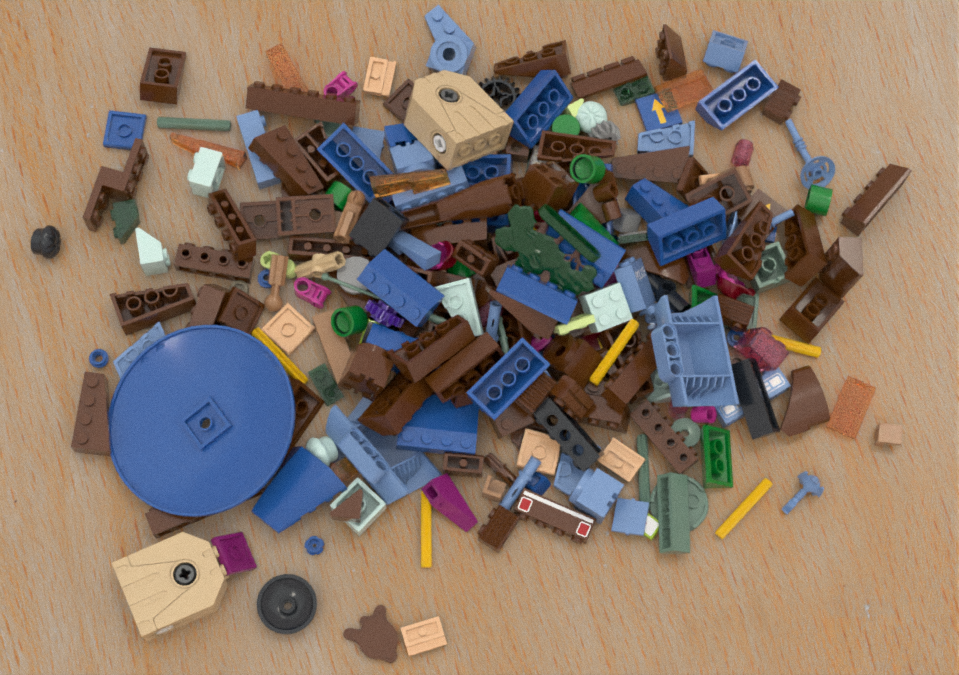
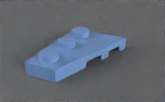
M439 5L425 15L426 23L434 40H436L438 32L441 31L473 43Z
M695 120L682 125H672V127L665 129L659 128L638 133L637 153L690 146L689 157H693Z
M160 321L113 361L120 379L140 353L158 339L166 336Z
M567 430L566 439H570L571 434ZM577 444L576 451L579 454H583V447ZM562 452L553 487L570 497L586 470L584 472L578 470L572 463L573 459Z

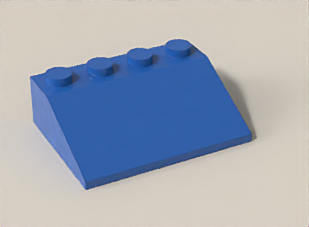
M489 154L462 165L470 187L483 180L513 173V160L511 154ZM508 214L487 218L488 233H493L496 229L506 225L511 226ZM480 218L471 219L472 222H480ZM456 220L452 222L455 224H461L463 223V220Z
M431 395L422 403V407L412 415V419L403 426L402 431L397 435L396 449L435 454L452 452L475 455L479 408L474 403L456 408L451 400L442 403L436 395Z

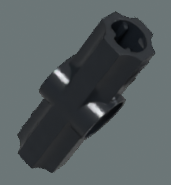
M646 272L652 291L655 293L656 302L663 295H667L670 309L675 313H683L690 309L691 305L675 291L676 285L674 282L663 279L659 275Z

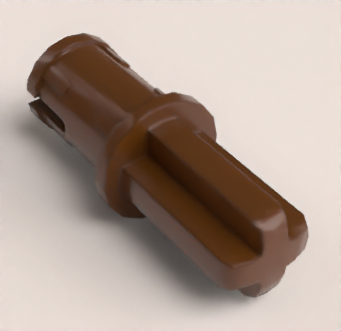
M489 453L484 458V462L496 472L495 475H499L511 487L517 477L506 467L507 464H503L493 453Z

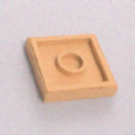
M287 303L261 330L282 351L290 356L316 329Z
M525 428L516 467L524 468L530 457L533 456L542 462L535 472L554 476L560 453V444L556 440H552L546 433Z

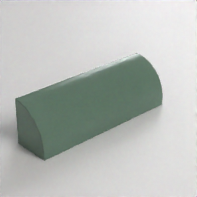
M672 472L657 475L659 552L662 554L690 553L687 475Z

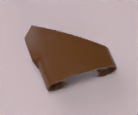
M605 168L603 179L597 184H590L584 194L566 213L570 214L579 203H582L601 224L621 218L622 215L616 198L618 196V187L613 172Z
M649 240L624 248L626 251L619 263L624 262L623 260L630 257L635 259L641 258L646 272L663 276L682 286L690 277L683 257L660 266Z
M809 365L791 371V393L787 410L780 426V430L789 437L806 432L812 426L830 421L829 409L823 390Z

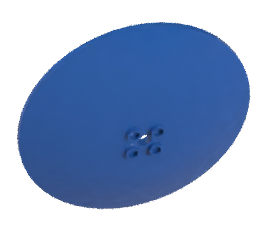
M220 325L191 326L158 339L140 353L129 365L121 377L109 408L110 455L116 471L130 491L139 499L160 511L184 517L210 516L230 510L244 503L269 482L282 464L289 449L295 425V400L289 377L279 359L268 347L250 334L235 328ZM210 419V426L204 429L202 427L203 421Z

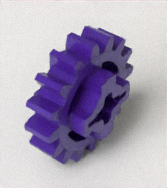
M369 299L364 307L371 313L370 317L389 328L392 325L401 328L406 320L381 299L378 302Z

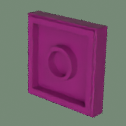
M243 532L217 536L211 539L212 545L216 546L220 555L218 557L219 562L224 565L227 572L225 576L252 571L257 568Z

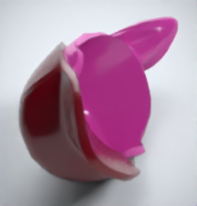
M445 240L432 245L433 248L441 251L440 263L430 269L443 271L452 268L456 264L457 260L452 257L455 248L449 241Z
M717 263L715 264L717 287L722 295L733 299H738L743 294L755 295V291L744 287L745 284L739 281L735 275L726 273Z

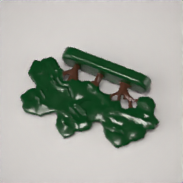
M515 204L507 213L511 226L496 229L495 243L505 251L519 252L515 265L523 268L522 272L541 274L544 270L550 272V282L557 284L558 289L565 291V289L575 293L576 296L582 291L589 292L593 290L592 281L597 276V270L591 265H582L580 255L584 256L588 261L595 263L601 257L598 249L549 205L544 204L538 210L539 216L544 222H537L534 219V212L530 206L520 207ZM548 225L560 235L558 238L545 234ZM535 226H539V227H540V228L537 229L536 231L533 230V228H534ZM564 239L575 248L573 254H564L560 251L559 244ZM573 258H575L574 262L577 263L575 270H572L570 266Z

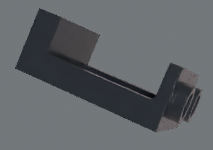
M376 197L372 199L349 236L353 238L352 241L356 245L363 246L368 250L367 253L375 258L380 252L388 248L401 227L407 225L409 219L384 199Z

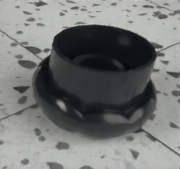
M52 225L36 229L31 237V251L33 254L43 255L46 259L54 258L60 251V232Z

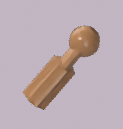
M354 190L347 196L346 205L333 236V239L339 243H349L351 239L349 234L356 225L361 209L366 202L363 192Z
M271 254L268 276L271 292L264 300V305L268 311L277 312L283 305L279 292L280 287L285 285L288 256Z

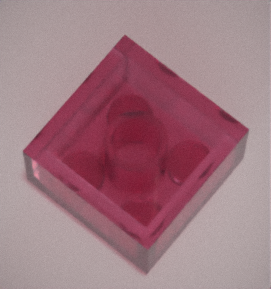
M765 327L747 329L733 346L746 359L756 358L760 372L776 370L789 354L785 349L786 346L781 341L776 340L772 336V332Z

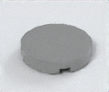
M362 257L347 258L345 266L337 270V280L368 291L369 289L356 279L369 261ZM339 284L345 292L351 295L360 294L358 291Z

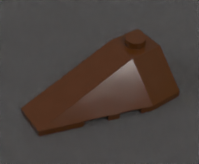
M566 40L542 46L543 50L538 52L528 51L521 58L514 56L495 63L494 73L497 75L535 77L540 70H556L560 78H565L571 74Z
M542 130L537 160L554 161L555 163L568 162L580 154L597 156L599 158H611L615 155L617 141Z
M762 201L755 205L713 258L726 273L749 281L753 280L761 267L762 260L760 259L762 251H765L766 247L764 242L766 234H769L773 213Z
M486 284L485 289L530 330L532 336L541 340L542 338L550 339L558 322L557 320L497 292V288Z

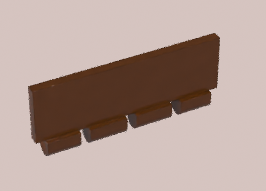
M634 56L622 59L621 66L617 61L605 65L604 72L600 67L587 72V78L584 73L572 77L573 83H571V87L578 99H584L645 77L647 72L639 59L635 60Z

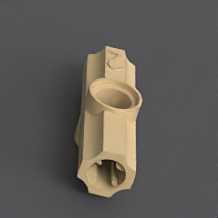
M339 251L327 255L314 254L312 260L299 263L295 267L294 272L297 278H321L323 273L328 274V272L345 266L346 259L343 253Z

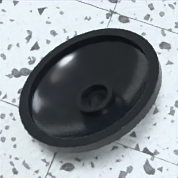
M293 574L273 577L264 584L257 598V612L261 621L268 629L278 634L289 635L302 631L311 623L317 610V598L312 586L305 579ZM286 603H290L292 605V607L289 610H286L284 608Z

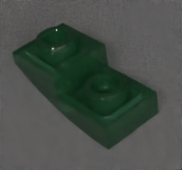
M648 75L633 83L628 82L613 89L621 106L634 103L636 99L656 94Z
M325 363L307 372L327 406L344 397Z

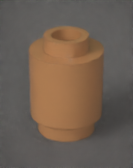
M747 166L736 167L748 192L751 193L754 184L750 170L747 169Z

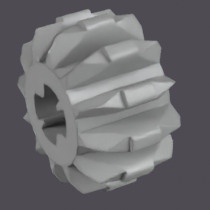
M603 120L601 124L596 123V127L591 128V133L588 134L592 138L617 141L616 145H618V140L621 139L619 128L610 120L607 122Z

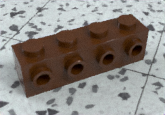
M227 189L209 193L207 211L210 216L213 215L215 225L221 229L224 241L229 243L231 253L236 255L238 261L256 256V238Z
M184 243L178 245L174 266L176 271L231 281L242 280L245 283L251 284L255 260L252 256L238 261L236 255L232 254L230 250L222 249V251L214 250L210 246H203L202 248L196 247L192 243Z
M646 400L629 415L678 474H683L698 462L696 458L698 453L692 446L687 447L684 441L686 439L679 431L676 433L671 428L673 424L666 416L662 418L658 413L660 408L655 402L650 403Z

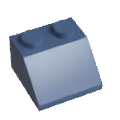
M713 30L703 62L711 67L718 66L724 68L725 71L730 73H738L748 41Z

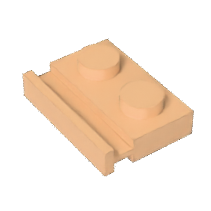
M370 57L363 93L377 96L383 95L389 98L397 61L391 62L386 59Z
M614 437L603 451L604 455L598 460L630 483L646 461L645 458Z
M439 616L401 628L409 657L447 645Z

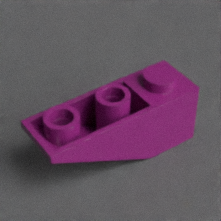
M706 247L686 255L695 284L702 288L716 285V268Z
M448 473L430 480L421 489L435 509L465 532H468L478 523Z

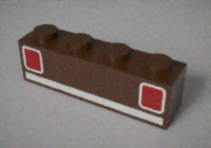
M525 488L514 509V513L520 517L519 519L523 521L529 519L535 522L534 525L542 529L550 528L554 534L561 537L564 535L571 537V541L580 545L587 543L596 521L593 517Z

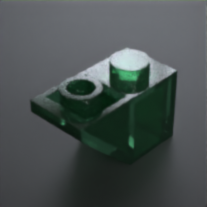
M135 199L112 203L113 210H110L112 221L116 223L113 233L115 239L118 238L120 244H125L135 231V228L140 224L138 205Z

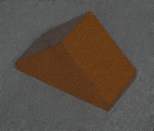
M361 488L329 513L332 520L361 523L364 496Z

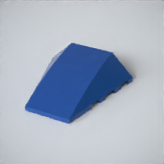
M302 446L293 447L251 511L279 534L301 520V516L315 511L318 505L325 501L326 503L329 502L340 491L341 493L346 491L347 487L329 466Z

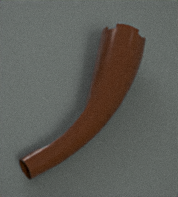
M509 173L483 180L444 198L401 211L400 213L406 216L409 222L406 226L401 227L399 231L441 222L505 215L515 204L520 207L523 206L521 205L522 200L526 199L521 180L516 181L514 178L516 176L515 173Z

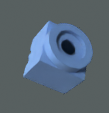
M439 31L431 47L426 67L436 72L447 70L466 75L476 46L456 36Z
M415 140L411 145L408 142L404 147L397 145L389 148L394 174L397 176L396 180L399 186L436 174L433 156L419 140Z
M588 468L568 501L575 505L574 509L595 518V522L601 525L613 503L620 495L624 484L598 468L595 471Z

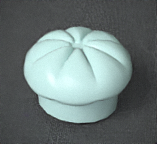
M588 101L579 107L575 118L580 124L581 131L591 133V128L596 127V123L601 124L603 120L607 122L608 116L601 104Z
M323 436L319 439L313 437L307 441L305 449L327 466L338 459L336 445L330 437Z

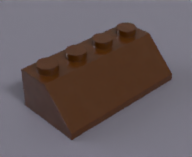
M889 164L886 169L882 167L876 174L878 178L874 182L871 180L864 188L867 191L863 195L859 194L854 199L853 203L855 205L852 208L848 206L842 213L844 218L841 224L858 237L900 189L912 170L894 164Z
M838 237L825 253L827 264L817 272L819 273V279L840 298H843L864 275L862 238Z
M401 371L398 372L358 418L359 423L382 436L398 435L402 431L403 426L412 419V415L422 407V403L432 395V390L425 381V378L430 373L414 383L406 378Z
M289 377L295 400V425L292 440L284 460L324 404V401L303 382Z

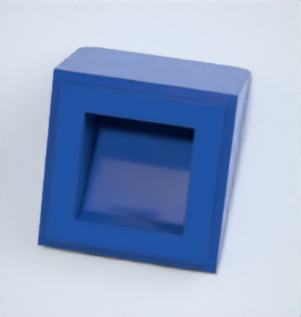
M535 472L532 476V481H529L525 488L542 496L551 486V483L547 477L539 472Z

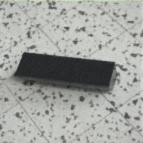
M748 358L732 364L737 395L752 440L779 433L780 429L756 358Z

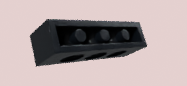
M552 395L533 413L534 419L539 425H543L547 429V434L552 440H556L560 444L561 451L573 459V465L578 470L584 472L598 461L604 453L577 421L563 411L564 406L560 407L553 401L555 397ZM551 415L557 417L558 423L556 425L551 422ZM564 430H568L570 432V439H566L564 437ZM577 444L583 447V454H579L576 451Z

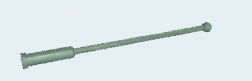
M323 273L321 276L324 281H332L380 300L374 293L329 277L327 273ZM431 314V316L428 319V321L434 322L436 324H440L447 320L434 314Z

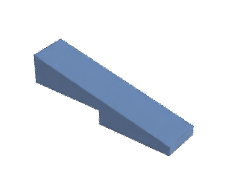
M399 231L389 245L398 255L405 253L425 271L440 263L441 251L404 231Z

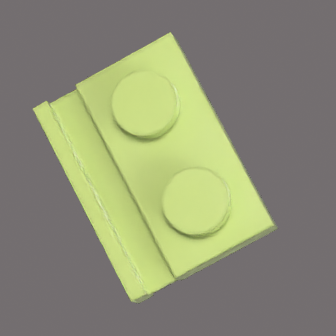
M583 313L571 317L567 325L557 322L553 333L560 336L568 334L574 329L585 328L588 324L596 322L594 315Z

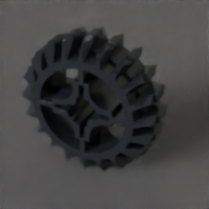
M501 75L497 80L492 76L491 81L485 78L484 83L480 82L478 84L486 93L492 90V94L489 96L494 100L496 95L501 109L503 106L508 105V103L512 105L520 95L519 87H515L514 82L509 84L508 78L503 81Z

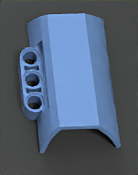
M663 295L655 308L657 328L652 331L651 338L658 375L663 382L669 385L672 406H727L739 404L718 296H713L683 313H671L668 296Z
M363 397L348 417L343 414L337 405H334L327 419L326 434L386 505L425 486L430 480L442 475L423 452L396 449L397 435L382 436L359 423L358 418L370 406L372 401Z

